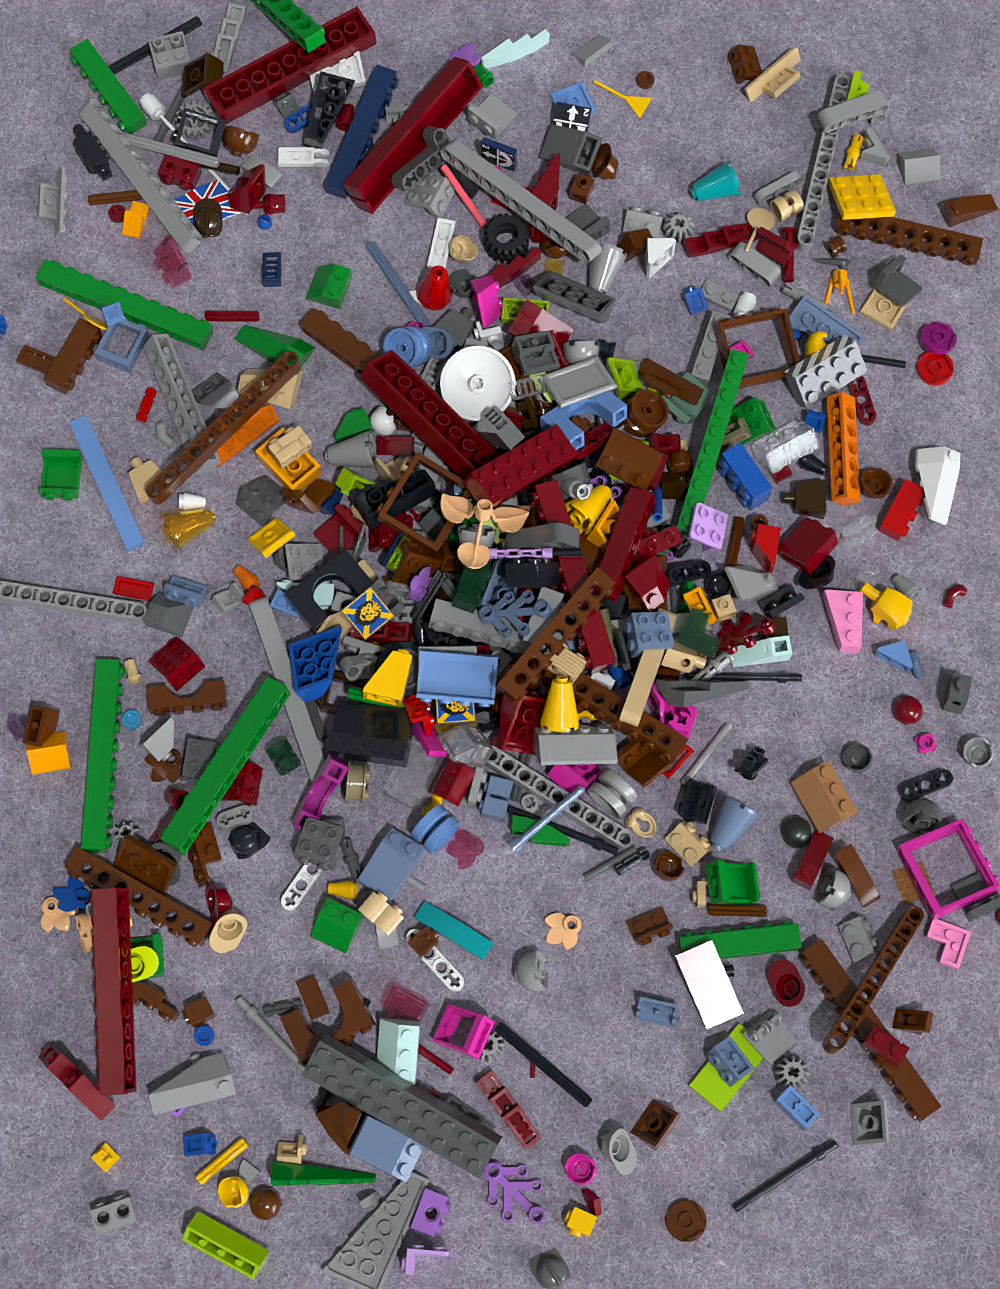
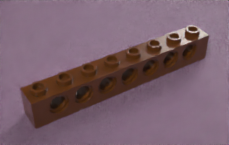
M839 212L834 232H838L841 236L851 235L859 240L868 239L876 244L885 243L897 249L906 248L913 253L923 252L931 257H944L948 261H962L965 265L977 264L983 243V238L895 217L843 220Z
M597 567L502 678L496 688L513 703L517 698L521 701L528 692L526 690L529 684L533 686L540 678L538 673L542 669L546 671L553 663L550 659L554 655H560L565 649L563 644L566 640L571 642L577 635L575 631L579 625L583 627L590 619L588 614L591 611L595 613L602 605L600 600L604 596L608 598L615 590L612 588L615 581ZM590 589H596L599 592V596H592ZM584 603L587 610H579L577 604ZM565 618H572L574 625L566 624ZM559 632L562 635V639H554L552 633ZM546 646L550 653L548 655L542 654L540 647ZM528 661H534L537 664V669H530L527 664ZM515 676H522L525 683L518 684L515 681Z
M546 670L542 683L550 689L553 679H556L557 675L550 672V670ZM581 673L572 684L575 703L580 709L587 710L596 719L609 724L615 731L622 732L631 741H636L647 751L657 754L663 761L674 764L684 750L688 741L686 737L644 711L638 727L620 721L619 719L626 700L585 674ZM577 690H582L585 693H579ZM593 700H598L601 703H595ZM610 710L616 711L617 714L611 713ZM643 731H648L650 734L647 735ZM659 741H664L667 745H662Z
M79 847L75 848L64 866L68 871L67 875L76 880L80 877L85 880L84 884L91 889H95V887L99 889L118 888L120 885H126V888H129V906L136 909L134 913L142 918L146 916L152 918L151 922L160 928L163 925L169 928L168 932L176 937L181 935L187 938L185 942L193 947L197 945L202 947L214 928L211 922ZM86 866H92V871L89 874L83 873ZM104 875H108V882L104 884L100 883V878ZM138 894H142V901L139 903H135L133 901L134 897ZM153 904H159L160 909L157 912L153 913L150 911ZM170 914H177V919L174 922L167 921V917ZM193 923L194 928L192 931H184L186 924Z

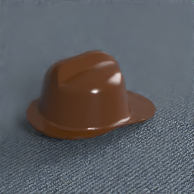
M604 143L600 147L592 169L594 178L600 177L605 180L616 178V170L619 163L612 154L610 144Z

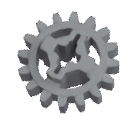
M192 101L191 105L187 102L185 103L186 109L213 116L212 109H209L207 104L203 106L202 101L198 104ZM180 106V112L183 113L184 107ZM186 117L182 135L187 133L189 139L192 135L195 139L198 138V135L203 138L204 133L209 134V128H213L214 125L195 120L194 123V119Z

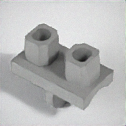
M407 102L405 106L389 103L388 107H386V124H395L414 102Z

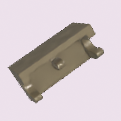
M740 417L737 419L738 421L727 426L720 452L752 437L745 418Z

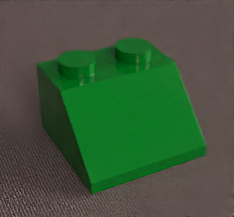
M336 264L318 266L306 299L340 310L352 280L351 269Z
M327 898L318 914L310 937L346 954L364 919L363 914Z

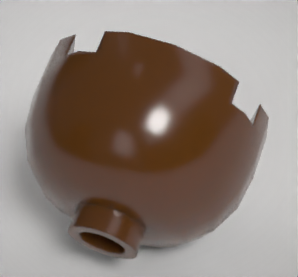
M225 126L222 140L224 146L231 151V155L241 157L242 154H249L256 148L259 135L252 131H244V129L239 127Z

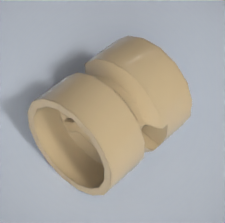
M794 189L785 193L783 197L779 196L770 201L771 210L780 222L789 218L791 214L795 215L804 210L803 201L799 193Z

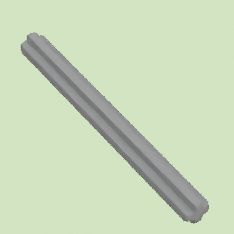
M129 133L125 135L132 146L165 155L168 154L214 168H218L220 165L219 158Z

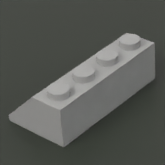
M545 725L543 728L534 727L533 750L540 765L617 764L618 762L615 734L610 726L598 725V727H590L588 725H579V728L575 731V727L570 728V732L549 731Z

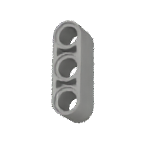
M739 242L728 255V259L731 262L734 261L737 264L736 266L743 271L751 273V276L760 283L763 282L766 284V287H770L781 274L779 267L751 247L746 252L747 244Z

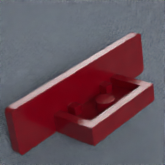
M676 525L658 531L657 526L645 528L632 564L651 556L653 553H659L682 543V538Z

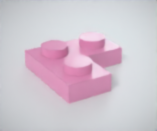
M935 919L931 921L926 938L945 944L939 963L958 970L971 932Z

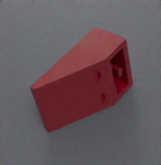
M557 153L555 158L552 157L549 160L547 170L540 174L538 184L534 185L530 190V193L553 210H556L558 207L560 153Z

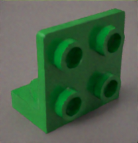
M754 397L731 412L728 425L743 417L752 437L742 441V445L747 444L764 433L770 436L778 433L768 408L762 399Z

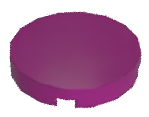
M932 322V324H926L922 328L919 340L921 346L926 351L941 355L953 350L957 335L953 332L951 326L942 322Z

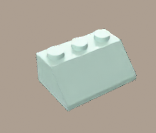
M380 1018L377 1064L415 1085L421 1021Z

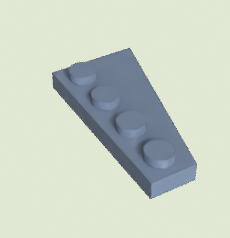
M806 294L789 316L792 329L809 336L815 331H823L827 333L823 340L830 344L847 335L856 340L859 346L865 338L864 335Z

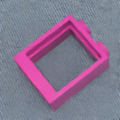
M448 1004L432 1041L445 1049L479 1060L495 1022L482 1014ZM460 1017L474 1021L463 1047L450 1043Z

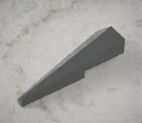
M656 680V685L667 703L679 707L690 706L748 689V681Z

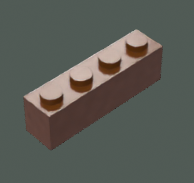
M79 319L44 378L48 387L65 395L74 388L76 377L83 373L85 362L92 358L95 345H99L103 337L99 327L86 320Z

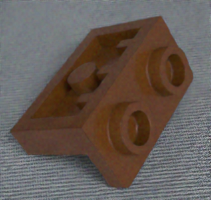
M663 907L626 923L635 944L641 943L642 946L651 943L652 938L656 936L660 938L671 934L670 930L673 929V925L669 922Z

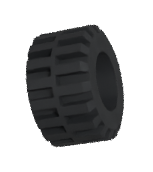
M504 213V216L498 214L497 218L492 217L490 222H487L486 228H484L485 252H488V256L490 258L493 256L495 262L499 259L502 264L505 261H508V264H510L518 254L522 258L525 256L529 245V228H527L526 222H523L521 217L517 219L515 214L509 216L508 213ZM510 233L517 239L512 243L506 244L501 243L496 238L500 234Z

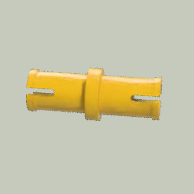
M859 134L853 135L851 146L846 152L847 158L844 168L847 169L848 165H850L849 171L855 169L857 158L861 155L860 149L864 137L861 136L860 140H858Z

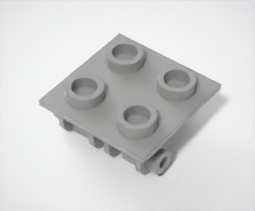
M284 544L289 580H302L306 575H312L316 572V569L323 563L321 544Z
M768 1012L742 1034L769 1064H772L797 1042L781 1024L782 1016L778 1012Z

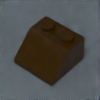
M207 52L185 65L182 97L185 98L194 94L207 85L221 79L224 74V62Z

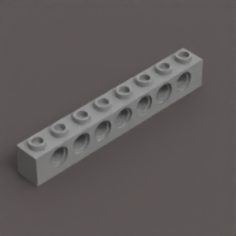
M154 334L145 343L143 348L183 446L186 449L207 427L169 335ZM211 438L207 441V443L213 442ZM196 451L193 456L200 455L201 451ZM217 451L194 473H211L221 462Z

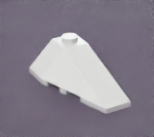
M945 446L916 450L915 467L921 476L919 483L924 488L926 496L924 502L928 517L931 520L946 525L960 469V453Z

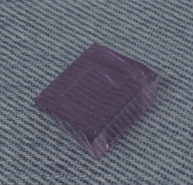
M529 274L514 279V285L524 298L535 292L533 286L536 282Z

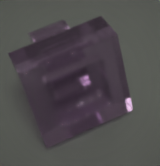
M14 714L8 717L6 727L16 741L24 737L28 718L23 716L18 719Z

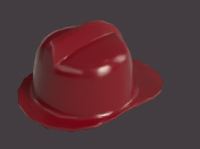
M208 883L205 896L211 922L215 926L218 915L231 909L233 902L226 888Z
M782 959L773 963L769 969L768 978L777 1000L786 1007L796 1006L802 1001L805 994V984L798 969L788 960Z

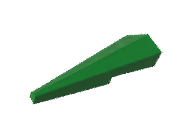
M273 1161L271 1166L272 1187L376 1183V1174Z

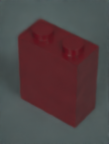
M805 517L778 547V552L781 559L811 575L839 542L836 537L837 534L832 528H826L816 519L812 520Z

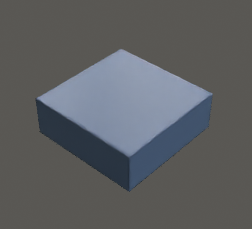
M119 302L101 308L108 326L126 320Z

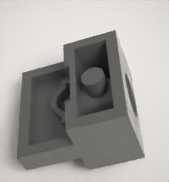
M550 330L514 337L511 351L516 364L520 365L524 376L558 370L560 367L554 351L555 343Z

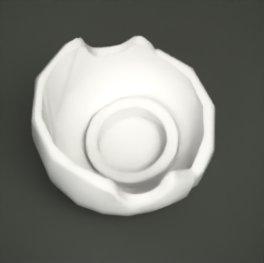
M378 407L370 417L372 430L380 436H390L396 431L393 415H387V408Z

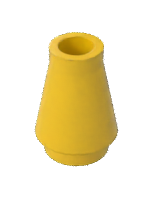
M353 880L330 882L328 894L351 900L357 897L358 883L353 882Z

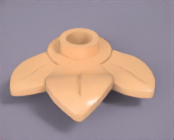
M49 897L42 904V911L44 913L41 918V926L46 932L51 931L54 926L59 930L69 931L71 924L70 916L77 914L79 909L76 908L70 912L58 909L60 901L55 897ZM52 903L55 904V908L53 910H49V905Z
M561 913L547 916L544 921L551 927L547 935V943L554 945L563 943L566 950L574 947L578 941L577 933L581 929L580 919L575 915L564 916ZM574 922L575 927L572 929L569 928L568 923Z

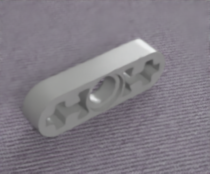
M793 171L759 190L754 195V198L759 205H762L778 196V193H784L800 184L803 178L798 171Z

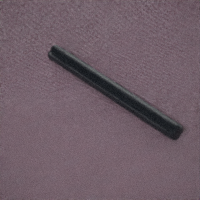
M196 16L164 35L183 31V35H186L202 26V22ZM149 43L108 67L115 75L151 55Z
M500 1022L496 1026L495 1032L581 1105L584 1107L589 1106L592 1098L504 1023Z

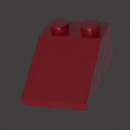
M527 299L508 329V333L517 337L553 330L558 344H563L567 342L574 329ZM554 348V351H555V353H556V356L558 357L557 350H556V348Z
M527 690V694L521 701L517 698L513 703L504 695L501 703L500 719L501 750L526 754L532 753L534 727H540L546 697L537 692Z

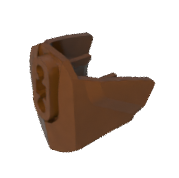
M340 1101L332 1107L318 1106L315 1109V1115L327 1134L347 1155H350L348 1152L366 1115L377 1120L370 1114L345 1101Z

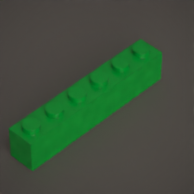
M88 39L69 49L71 53L69 58L72 64L80 68L79 72L84 80H89L90 83L88 84L94 93L97 91L100 102L103 106H108L110 116L119 121L117 124L122 132L126 131L129 134H133L147 125L143 113Z
M792 921L782 922L781 926L764 924L761 925V928L756 929L753 926L742 927V930L734 931V928L723 929L721 933H714L713 930L704 931L702 935L685 933L678 940L680 952L712 939L720 959L798 951L802 948L799 925L793 924Z

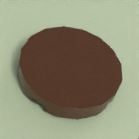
M682 1200L670 1207L666 1214L665 1223L668 1232L673 1238L681 1242H691L703 1234L707 1218L699 1204L689 1200Z

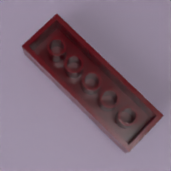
M555 424L471 472L463 482L477 502L482 499L489 500L493 505V509L566 467L579 454L558 424Z

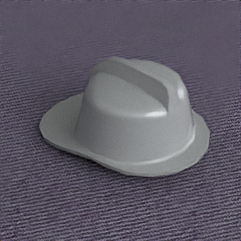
M621 1128L617 1129L614 1133L602 1135V1154L604 1157L613 1162L619 1173L623 1175L632 1173L636 1166L637 1153L626 1130Z

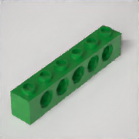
M250 0L308 53L326 42L323 27L320 24L317 25L310 15L307 16L301 7H297L294 4L293 0Z

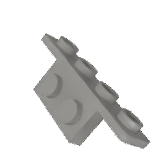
M63 166L57 172L56 186L40 183L38 186L37 219L55 222L54 238L56 239L62 233L64 234L66 229V223L63 221L66 215L64 201L67 197L65 184L67 183L68 174L65 173L66 167Z

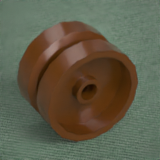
M641 390L626 403L627 419L623 420L622 424L632 435L639 438H647L654 434L668 419L669 410L667 403L657 392Z

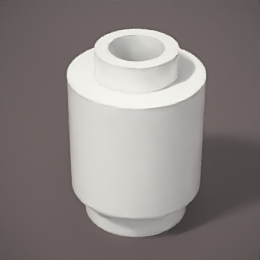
M744 292L739 296L733 311L734 315L746 314V317L752 316L756 306V296L749 292Z

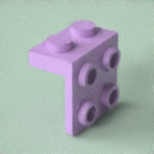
M702 503L695 504L689 538L703 543V552L710 554L721 550L728 514Z
M412 1245V1249L407 1248V1257H402L401 1270L405 1271V1276H414L416 1255L449 1258V1252H445L444 1247H433L432 1250H424V1246Z

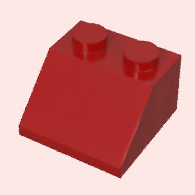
M758 524L757 530L753 529L749 547H752V555L764 571L772 574L776 563L781 528Z

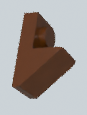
M896 1009L892 1028L922 1035V1032L930 1033L933 1013L921 1010Z

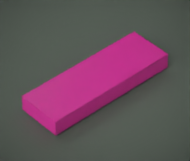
M415 722L413 732L427 756L445 757L447 750L434 728L432 727L433 734L425 736L421 722Z

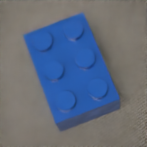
M740 442L722 453L718 471L723 478L726 477L729 481L731 491L739 495L741 505L751 511L768 501L772 486Z

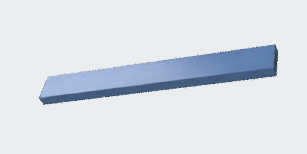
M84 415L70 421L69 424L127 551L144 545L145 542L87 416Z

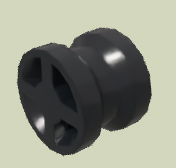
M602 339L598 357L613 358L616 342L608 343Z

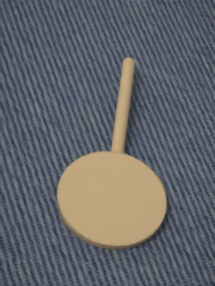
M753 208L747 214V221L754 228V231L745 248L746 252L749 250L761 226L771 230L775 225L774 216L766 209Z

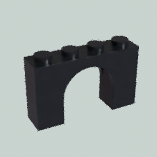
M346 549L343 552H337L333 555L331 561L322 563L316 569V572L312 575H306L297 586L293 585L286 591V602L314 635L328 617L314 600L315 590L320 584L328 580L341 581L348 586L356 597L374 584Z

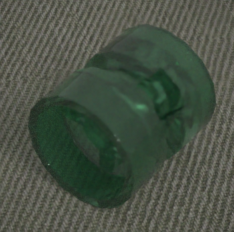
M287 739L273 744L266 751L271 762H275L274 767L280 776L290 773L301 765V761L296 753H292L293 748Z

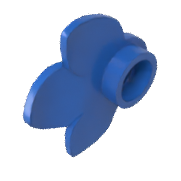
M69 877L67 887L53 889L54 897L60 901L58 909L70 912L76 908L84 909L90 903L91 895L85 890L84 883L79 879L76 880Z

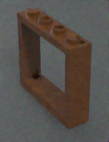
M775 307L769 309L767 313L757 311L746 317V314L736 316L734 320H729V318L718 320V324L713 326L723 369L725 370L730 354L724 330L777 319L789 368L801 362L787 308L780 310V308ZM787 369L743 378L739 389L787 379L784 373Z
M417 452L415 456L410 455L405 463L408 466L406 471H401L395 481L398 484L396 487L393 488L391 486L386 494L387 502L385 504L381 503L376 512L379 515L376 520L433 555H436L455 523L447 520L436 540L432 542L386 514L417 462L464 490L462 498L469 500L472 494L464 484L463 479Z

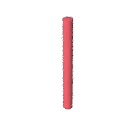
M446 164L440 169L481 228L486 226L487 222Z

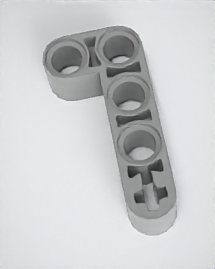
M878 90L820 111L817 117L824 131L831 132L868 118L872 124H875L874 122L878 120L882 121L886 117L889 106L882 92Z

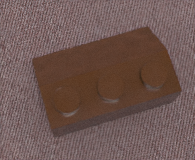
M614 428L598 456L595 466L639 489L647 490L664 453Z

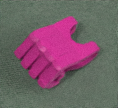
M655 682L647 699V705L655 719L689 739L692 727L696 721L697 709L692 705L686 707L669 705L662 693L656 690L657 685ZM664 713L673 716V720L666 724Z

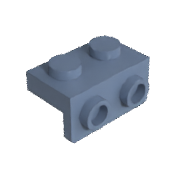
M172 575L169 583L164 585V597L197 608L201 607L208 592V586Z

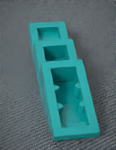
M425 901L414 916L420 923L432 928L437 934L481 960L485 959L494 945L493 942Z

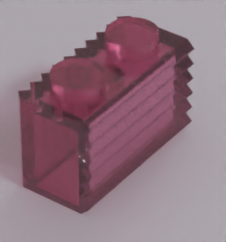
M393 985L383 1004V1009L386 1010V1015L394 1019L398 1016L404 1020L422 1021L430 1004Z

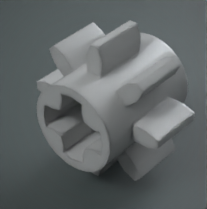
M122 822L123 826L116 828L119 835H116L115 838L116 840L122 839L120 844H122L126 835L125 831H129L130 836L139 840L136 834L140 831L139 829L133 830V822L130 825Z

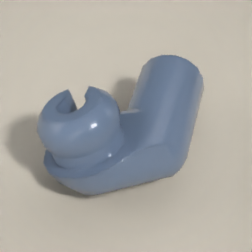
M917 650L910 651L914 676L916 679L924 676V672L919 661L920 653Z

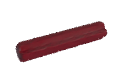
M205 311L206 321L258 322L260 318L259 311Z

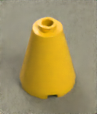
M598 485L590 491L587 499L575 498L565 503L571 524L573 523L575 528L580 529V534L585 532L584 535H587L592 531L612 499L611 489L604 485Z
M557 676L556 679L552 680L540 720L541 728L545 725L547 730L555 732H570V728L575 727L574 731L579 728L572 681L568 680V677Z

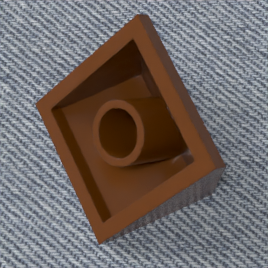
M653 1099L630 1133L656 1151L681 1115Z

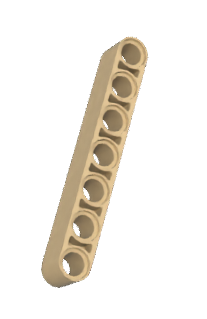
M659 608L658 612L668 613L672 630L677 614ZM665 649L643 651L619 719L620 721L638 727Z

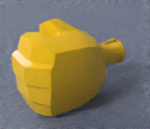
M868 582L863 584L859 592H863L865 596L873 600L870 610L873 613L874 623L880 624L882 620H885L888 623L887 628L892 631L907 623L912 612V600L888 586L878 591Z

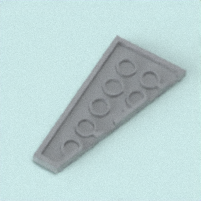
M412 1172L407 1183L401 1181L322 1271L360 1289H382L429 1179Z

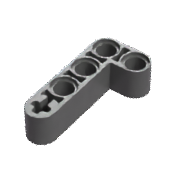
M428 126L424 129L423 138L427 148L393 174L392 184L394 187L411 190L446 162L442 158L440 151L450 143V140L443 128Z
M550 523L520 529L517 532H507L506 550H533L555 547L560 549H579L580 529L563 523Z

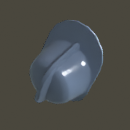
M435 327L422 328L428 334L431 341L430 357L446 358L452 352L454 346L457 345L453 335L444 329Z

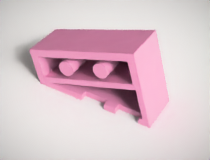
M824 590L822 599L826 606L839 652L859 653L862 643L863 592Z

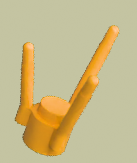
M843 269L835 270L833 277L829 278V287L824 303L828 304L833 285L840 289V294H843V289L846 286L851 313L855 314L847 271Z

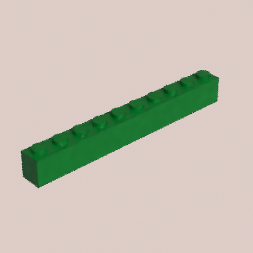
M45 259L35 277L38 285L100 310L105 306L119 302L124 317L130 322L142 324L146 328L160 334H168L170 338L203 351L213 334L212 325L206 320H197L188 313L182 314L173 307L162 306L155 300L149 301L138 293H129L123 287H114L105 280L99 281L90 274H81L72 267L66 268L54 260L49 261Z
M735 349L730 351L677 525L678 531L680 530L682 533L689 534L695 504H704L748 360V353Z
M96 659L81 849L88 853H108V848L112 846V836H109V828H113V817H110L111 809L115 807V798L112 797V790H116V778H113L114 771H117L118 768L115 752L119 751V741H116V735L120 733L121 727L120 722H118V715L122 713V704L119 703V696H123V685L120 682L125 674V668L120 660Z
M268 676L265 681L260 683L257 693L249 700L245 711L238 716L237 723L233 729L228 731L225 741L217 748L214 758L206 764L204 773L201 777L197 778L194 788L190 794L185 796L182 806L179 810L175 811L170 824L163 829L160 837L163 843L182 855L186 854L291 695L287 686Z

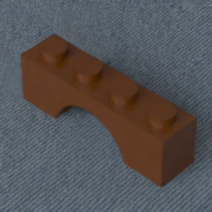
M225 681L205 682L201 691L191 698H178L174 696L166 685L147 687L148 711L153 716H164L167 712L180 715L184 714V711L190 710L193 713H201L204 709L221 711L224 707H227Z

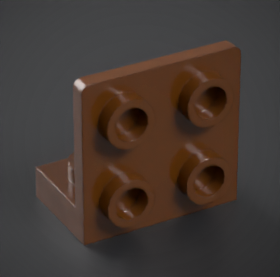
M403 539L400 546L405 557L392 578L393 583L410 587L413 577L419 575L420 571L428 566L431 567L429 577H434L442 563L438 552L436 555H433L414 542Z
M631 741L617 752L618 763L621 769L642 787H646L672 765L670 762L663 761L654 752L647 751L636 741Z

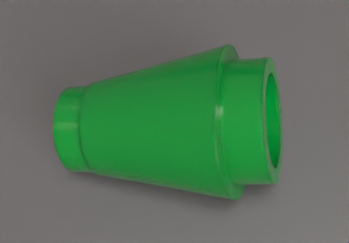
M478 63L472 66L476 72L475 75L478 76L484 88L489 87L494 82L493 73L482 64Z

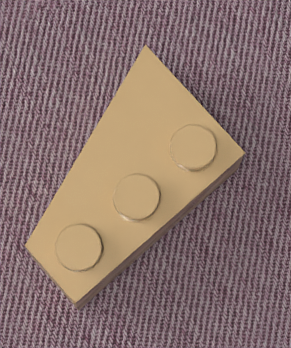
M247 369L241 374L237 392L243 394L268 369ZM300 369L268 402L290 409L296 403L304 369ZM277 373L274 378H279L282 373ZM269 386L262 387L261 391L267 390Z

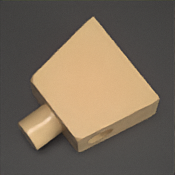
M136 457L130 462L134 469L129 471L128 474L140 504H143L150 500L146 494V487L162 471L152 460L143 463L140 457ZM155 491L152 496H157L160 491Z
M673 637L674 646L671 649H665L661 665L686 673H690L693 666L703 670L707 659L697 655V647Z

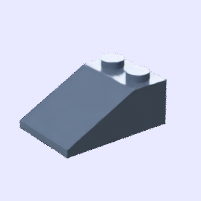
M391 828L376 849L357 882L376 894L380 891L388 898L387 901L391 902L422 859L425 848Z
M366 1115L348 1153L380 1171L407 1183L424 1146Z

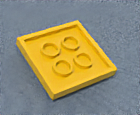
M881 174L829 177L828 184L843 220L895 216L896 209Z

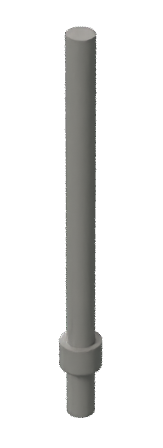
M242 996L239 997L236 1003L246 1012L245 1015L250 1021L253 1020L303 1072L307 1064L301 1062L299 1056L266 1023L254 1006L251 1007ZM311 1080V1082H312L318 1089L321 1087L320 1085H318L317 1083H315V1082H313V1081Z

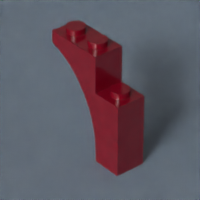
M54 1043L42 1049L38 1057L41 1062L98 1119L102 1121L116 1107L106 1095L100 1096L97 1086Z

